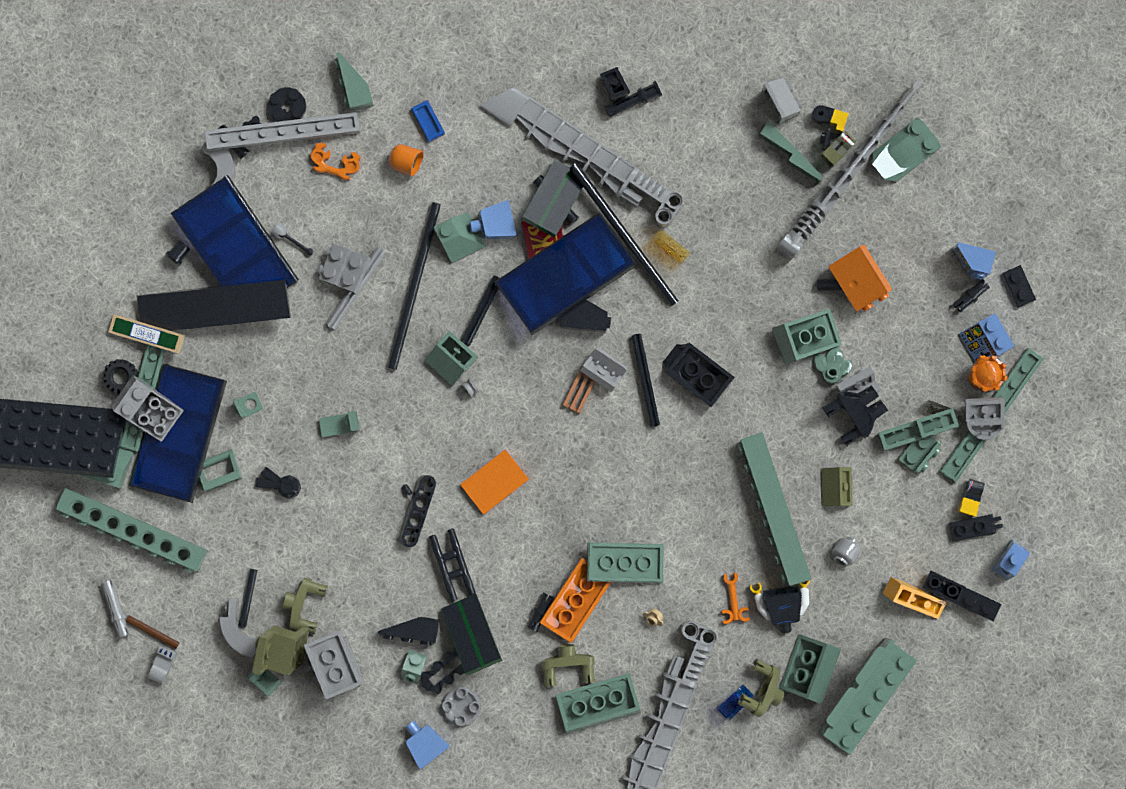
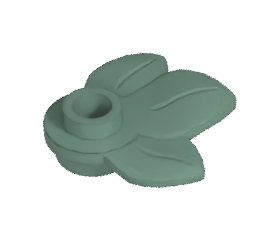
M838 347L832 348L827 353V356L822 354L815 355V367L823 373V378L828 383L834 384L839 382L841 377L849 374L852 369V361L844 360L843 353ZM834 371L836 375L831 376L829 372Z

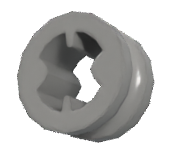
M470 378L467 383H462L471 397H473L474 393H479V390Z

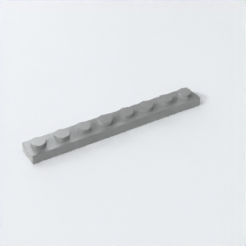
M357 112L206 130L204 132L207 151L353 134L359 133L360 130Z

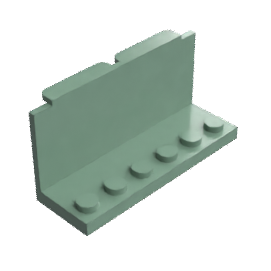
M884 638L818 731L849 755L917 662L916 659L894 644L895 641L892 639Z

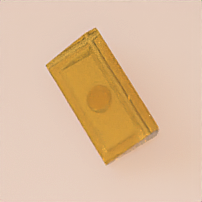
M660 230L653 238L657 245L682 264L690 255L686 248L663 230Z

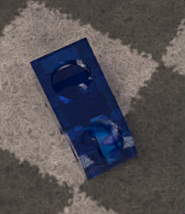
M744 684L715 707L726 720H731L743 708L737 704L742 694L750 698L754 696Z

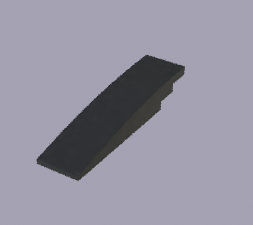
M286 279L244 282L137 295L140 322L169 331L291 318Z

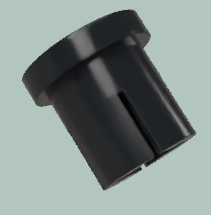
M178 240L165 255L180 266L183 263V258L191 249Z

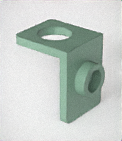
M256 392L240 399H233L234 405L232 407L236 415H240L242 418L263 409ZM248 399L256 401V407L253 410H249L245 406Z

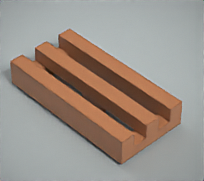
M579 371L563 406L580 414L596 381ZM582 376L584 380L570 405L568 402ZM590 380L591 383L581 401V404L579 408H576L575 405L587 381Z

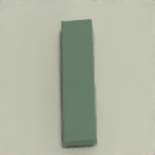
M768 121L759 137L789 155L790 159L787 164L820 183L823 176Z
M952 408L878 432L883 452L957 428L959 425Z

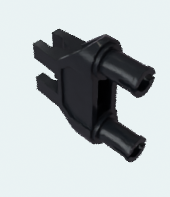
M872 385L859 393L840 392L835 400L822 407L828 418L842 408L846 409L855 423V428L840 436L847 447L859 438H867L873 429L875 420L888 411L881 399L869 407L866 406L879 397Z

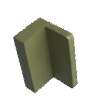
M852 467L822 468L823 506H853Z

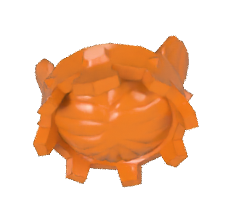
M979 356L971 368V373L968 375V382L979 391H997L1000 389L1001 384L1007 381L1006 365L1000 362L996 356Z

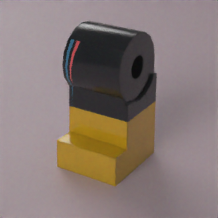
M819 105L812 112V120L817 124L825 123L835 126V132L842 134L849 113Z
M971 478L968 480L957 512L972 517L977 516L985 483Z

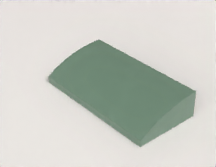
M630 673L556 694L567 734L641 713Z

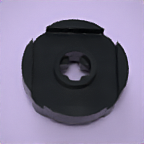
M284 87L270 95L268 110L276 122L297 120L304 117L307 105L305 98L297 89ZM285 102L293 105L288 112L286 109H282Z

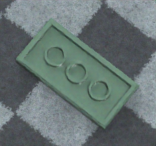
M587 542L586 581L663 583L664 544Z

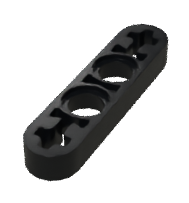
M422 475L417 481L399 536L400 543L406 547H414L419 540L436 487V480L430 475ZM429 478L428 482H430L431 485L427 486L425 489V492H429L427 496L426 494L419 493V491H424L425 485L422 484L423 480L427 481V479ZM420 496L425 498V505L423 507L416 505V500ZM418 515L420 520L417 525L410 523L411 516ZM407 527L416 529V532H411L410 536L413 540L407 544V540L404 538L409 536L411 530H408Z

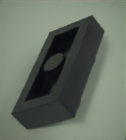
M1021 265L1003 272V276L1018 308L1036 300Z

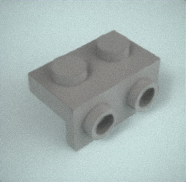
M596 347L580 371L612 392L628 368Z
M871 367L861 369L856 375L844 378L837 384L838 393H859L871 385L877 393L881 391L875 381V375Z

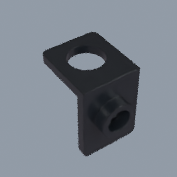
M827 128L825 133L822 132L819 143L822 144L821 150L825 151L830 146L831 139L838 138L840 134L831 133V128Z

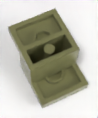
M274 625L261 636H258L255 647H257L256 654L252 659V673L260 675L266 669L289 676L303 664L304 645L307 644L310 629L301 627L294 632Z

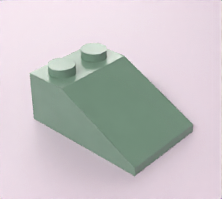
M830 309L772 328L784 364L842 345Z

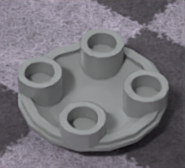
M460 687L453 689L446 695L442 708L447 720L455 725L464 726L477 719L480 714L481 703L474 691L469 688Z

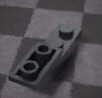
M931 570L922 587L992 622L995 621L1002 604Z

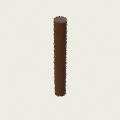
M130 615L126 619L128 624L175 649L178 648L180 642Z

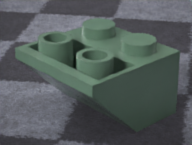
M448 331L424 361L448 383L454 386L475 363L478 356L452 332Z

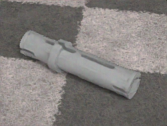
M113 580L101 583L112 617L110 620L111 623H114L118 639L129 636L130 633L125 621L126 615L123 614Z

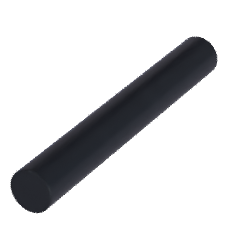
M250 568L239 626L246 627L258 571L256 569Z

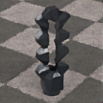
M447 651L444 654V662L435 661L433 663L434 670L421 673L423 678L422 687L426 691L435 692L439 695L444 683L450 685L453 683L455 673L458 675L465 673L462 664H460L435 686L429 680L458 655L457 652Z

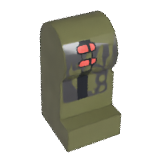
M845 131L820 157L833 168L855 144L856 140Z

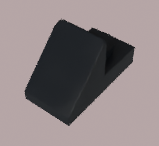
M618 67L600 74L611 102L630 94V90Z

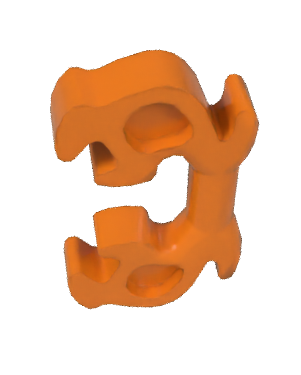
M317 143L311 153L312 161L319 166L313 167L316 172L329 173L343 180H350L351 178L346 176V174H355L359 171L361 157L357 153L351 152L352 159H347V156L344 155L342 163L345 167L339 169L328 166L324 162L330 158L331 152L328 150L325 153L322 149L327 147L326 144Z

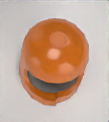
M398 144L390 153L389 165L395 171L414 176L420 168L424 158V151L404 144Z

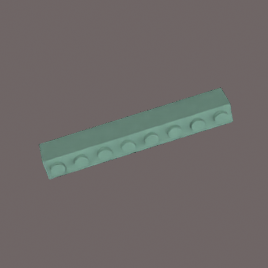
M763 432L740 440L738 449L740 455L745 456L746 463H744L746 473L751 474L753 481H750L753 493L757 492L759 499L756 500L759 511L763 510L765 516L762 518L765 529L769 528L771 536H768L771 547H775L777 552L774 555L778 566L781 565L783 570L780 573L784 584L787 583L788 587L810 581L812 578Z

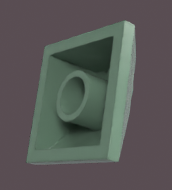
M469 212L434 226L451 263L486 247L479 232L471 233L469 222L473 220Z

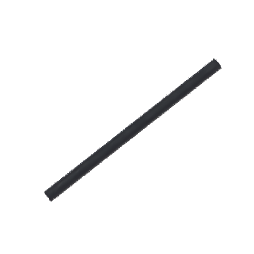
M578 163L573 164L569 169L668 303L673 306L679 301Z
M432 202L390 356L388 368L397 370L433 237L434 226H436L441 204Z

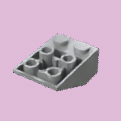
M132 375L111 405L114 412L161 442L184 411L135 375Z

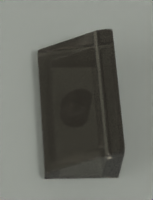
M928 400L925 402L921 414L929 416L952 408ZM953 409L959 425L964 414Z

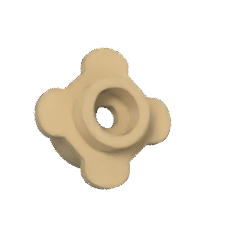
M650 609L649 612L645 611L643 613V617L646 618V622L650 626L655 627V625L662 626L664 624L662 621L663 615L657 609Z

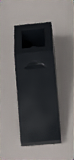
M418 617L379 630L378 634H382L384 639L393 640L395 636L401 637L403 642L412 643L414 639L420 640L422 645L431 646L432 642L436 643L440 620Z

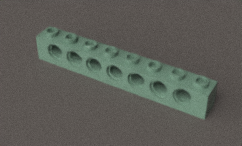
M69 488L64 489L56 507V510L60 511L59 515L68 519L71 516L77 518V523L86 527L88 524L95 526L94 530L99 533L113 534V539L123 542V540L131 542L129 546L138 550L141 547L148 550L147 554L156 558L159 555L165 557V562L174 566L176 563L183 565L182 569L190 573L200 570L208 552L207 549ZM77 503L83 505V511L79 514L74 509ZM94 511H99L101 517L95 522L92 519V514ZM113 518L118 521L116 529H112L109 525ZM130 526L136 529L133 537L127 534V529ZM147 534L153 536V542L150 545H147L144 541ZM166 541L171 544V549L167 553L162 550V545ZM183 549L189 553L186 560H182L179 556Z

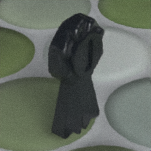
M265 467L261 475L269 480L256 478L257 483L255 487L278 489L279 494L287 499L298 496L301 490L298 478L291 475L281 478L268 467Z

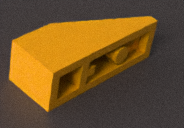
M890 577L883 591V594L893 602L939 619L947 603L928 592L894 577Z

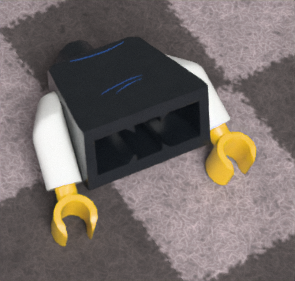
M810 581L793 587L764 590L763 594H761L762 586L759 582L760 588L757 591L752 589V584L750 585L751 592L755 594L754 599L758 611L766 620H771L772 625H780L781 633L791 632V623L799 622L800 616L804 615L809 605V589H807V585Z

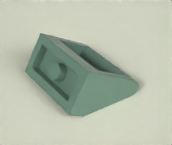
M232 449L205 459L200 476L204 491H210L243 478ZM231 458L234 472L207 482L203 468Z

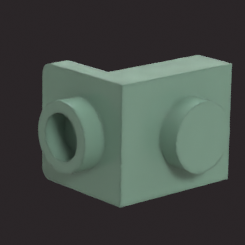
M409 650L400 678L408 683L418 684L427 655Z
M252 668L247 676L267 696H270L282 683L269 669L258 675L252 673Z

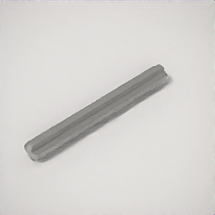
M377 247L370 256L371 260L358 293L347 291L326 323L330 329L335 330L385 255L383 249Z

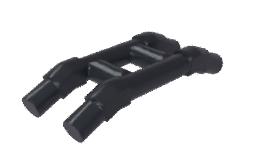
M451 528L447 530L453 551L442 554L437 536L431 535L429 539L451 602H454L458 598L451 579L462 576L468 594L473 595L476 591L455 529ZM456 558L459 569L448 572L445 561Z

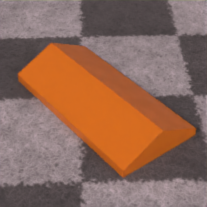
M583 558L579 560L539 622L570 643L574 641L611 584V582L586 581L587 561Z

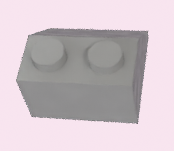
M784 78L764 84L762 93L779 124L799 115L801 112L800 108H802L798 98H794L791 93L793 91L789 81L785 82Z

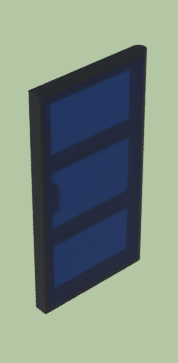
M229 175L224 176L221 180L170 213L219 285L286 279L288 288L299 281V278Z
M597 213L496 280L495 285L499 288L530 334L534 335L635 268L637 263L605 221L602 214Z
M163 364L156 390L184 411L162 442L147 432H143L128 486L193 503L225 391L226 380Z

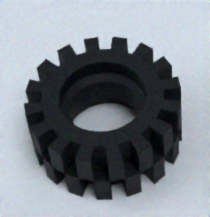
M115 359V361H110V364L105 366L106 369L102 372L104 374L102 380L108 390L120 394L132 375L138 377V370L134 364L127 360ZM119 369L125 370L128 374L127 381L123 384H117L113 378L114 373Z

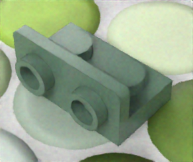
M931 436L910 443L898 460L915 474L923 473L929 466L928 460L931 457L935 458L941 451L939 446L942 443L936 441Z

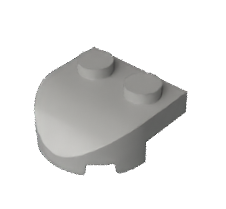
M1004 398L965 399V422L969 431L976 438L983 440L996 437V434L1001 429H1004L1006 423L1004 418Z

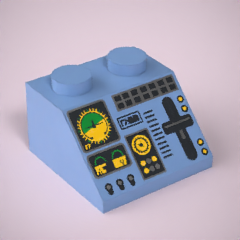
M960 242L953 246L952 251L965 273L970 274V278L981 280L991 274L995 251Z
M995 313L959 333L975 362L979 356L997 357L1014 347Z

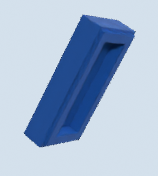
M428 100L411 108L428 142L445 134Z

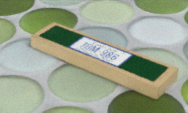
M113 314L108 331L118 336L180 354L185 335Z

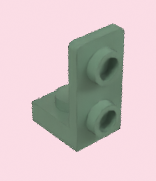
M356 411L319 419L322 437L360 431Z

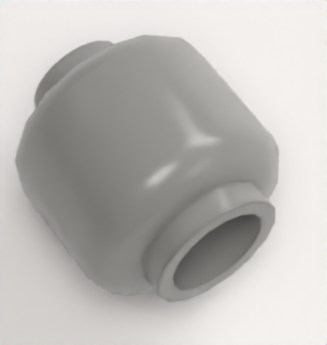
M852 537L839 539L832 550L833 560L844 567L853 565L861 551L857 545L858 542Z

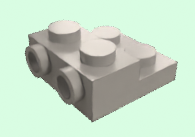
M332 244L325 252V257L327 258L325 264L321 265L318 270L319 279L325 283L357 294L371 258Z

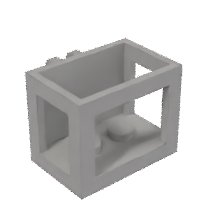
M344 629L304 645L312 665L301 669L302 673H307L314 669L316 676L310 677L305 681L307 684L318 680L325 699L366 683Z

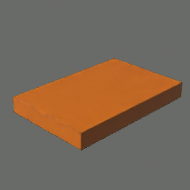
M505 449L460 485L483 515H485L527 482L529 478Z

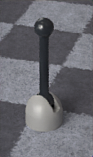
M277 223L271 232L272 236L278 239L285 237L306 251L308 256L313 254L311 248H306L290 237L282 223Z

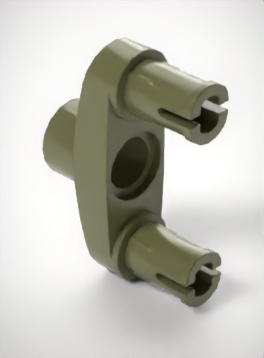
M304 577L296 594L286 592L282 609L291 611L290 630L297 631L301 627H306L310 629L309 633L315 635L316 629L314 628H317L318 622L301 619V610L306 594L312 593L325 597L328 585L312 582V579Z
M574 644L559 645L557 656L541 661V669L544 672V686L550 687L549 679H551V686L557 685L555 669L557 667L575 665L582 666L583 683H588V675L590 683L595 682L594 656L576 654Z
M755 659L752 663L755 666L751 665V670L764 676L756 700L742 694L737 704L750 710L751 714L761 717L767 711L770 704L778 706L782 702L784 691L778 688L779 668L773 665L769 666L759 659Z

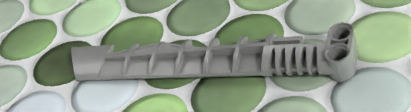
M919 80L911 86L896 106L812 202L777 246V251L790 261L794 258L921 86Z
M516 87L481 104V108L509 126L517 118L529 131L526 136L527 138L533 135L545 147V150L565 156L562 160L563 162L571 158L584 163L585 166L582 169L584 173L590 167L601 178L599 186L606 183L614 191L617 198L623 197L637 207L643 197L629 189L628 186L659 205L660 207L655 214V223L658 227H668L681 210L683 197L680 193L673 192L669 188L664 189L663 184L660 186L657 184L658 181L654 182L651 180L652 177H646V173L641 174L639 172L640 169ZM675 198L679 201V205L672 206L669 200ZM661 214H666L669 217V220L666 222H662L659 220L658 216Z
M685 621L681 625L682 635L694 641L681 677H678L684 658L676 655L673 656L668 671L663 673L662 694L655 693L656 696L661 698L658 716L647 714L648 717L655 719L656 722L646 736L639 734L638 737L642 738L643 741L635 753L631 755L632 761L629 777L624 775L622 777L628 781L627 789L658 788L698 687L697 679H701L699 674L703 672V665L706 666V663H704L705 659H709L707 654L712 651L717 641V634L711 628L693 621ZM693 625L695 627L692 635L685 633L686 626ZM706 632H711L713 635L712 640L709 642L703 640V635Z

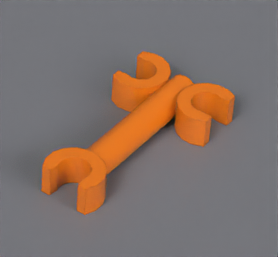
M734 573L732 581H729L727 574H724L723 580L728 584L731 611L727 609L721 611V613H728L730 616L728 620L722 622L729 624L735 620L749 621L750 618H743L741 615L743 611L749 609L747 607L738 609L735 585L738 580L737 573Z

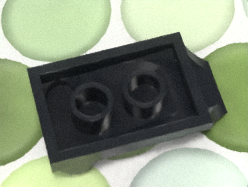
M690 342L687 344H676L663 361L666 369L665 373L710 408L718 401L735 378Z

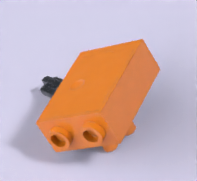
M865 244L828 266L836 279L817 280V289L819 291L843 290L856 312L861 309L864 312L873 307L872 303L877 299L879 302L889 297L888 293L893 290Z

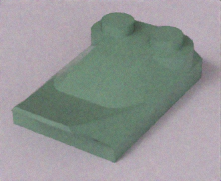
M917 117L872 153L873 160L871 164L885 181L898 182L940 149L941 145L926 124Z

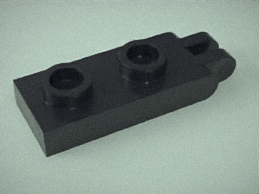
M993 514L949 522L953 541L997 533L996 529L1003 528V524L995 525L994 521L1002 520L1001 516L993 518Z

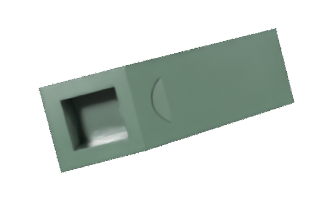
M337 52L338 58L334 60L337 70L341 69L342 77H339L341 88L346 89L347 95H344L346 107L350 106L351 111L374 106L367 82L341 53Z

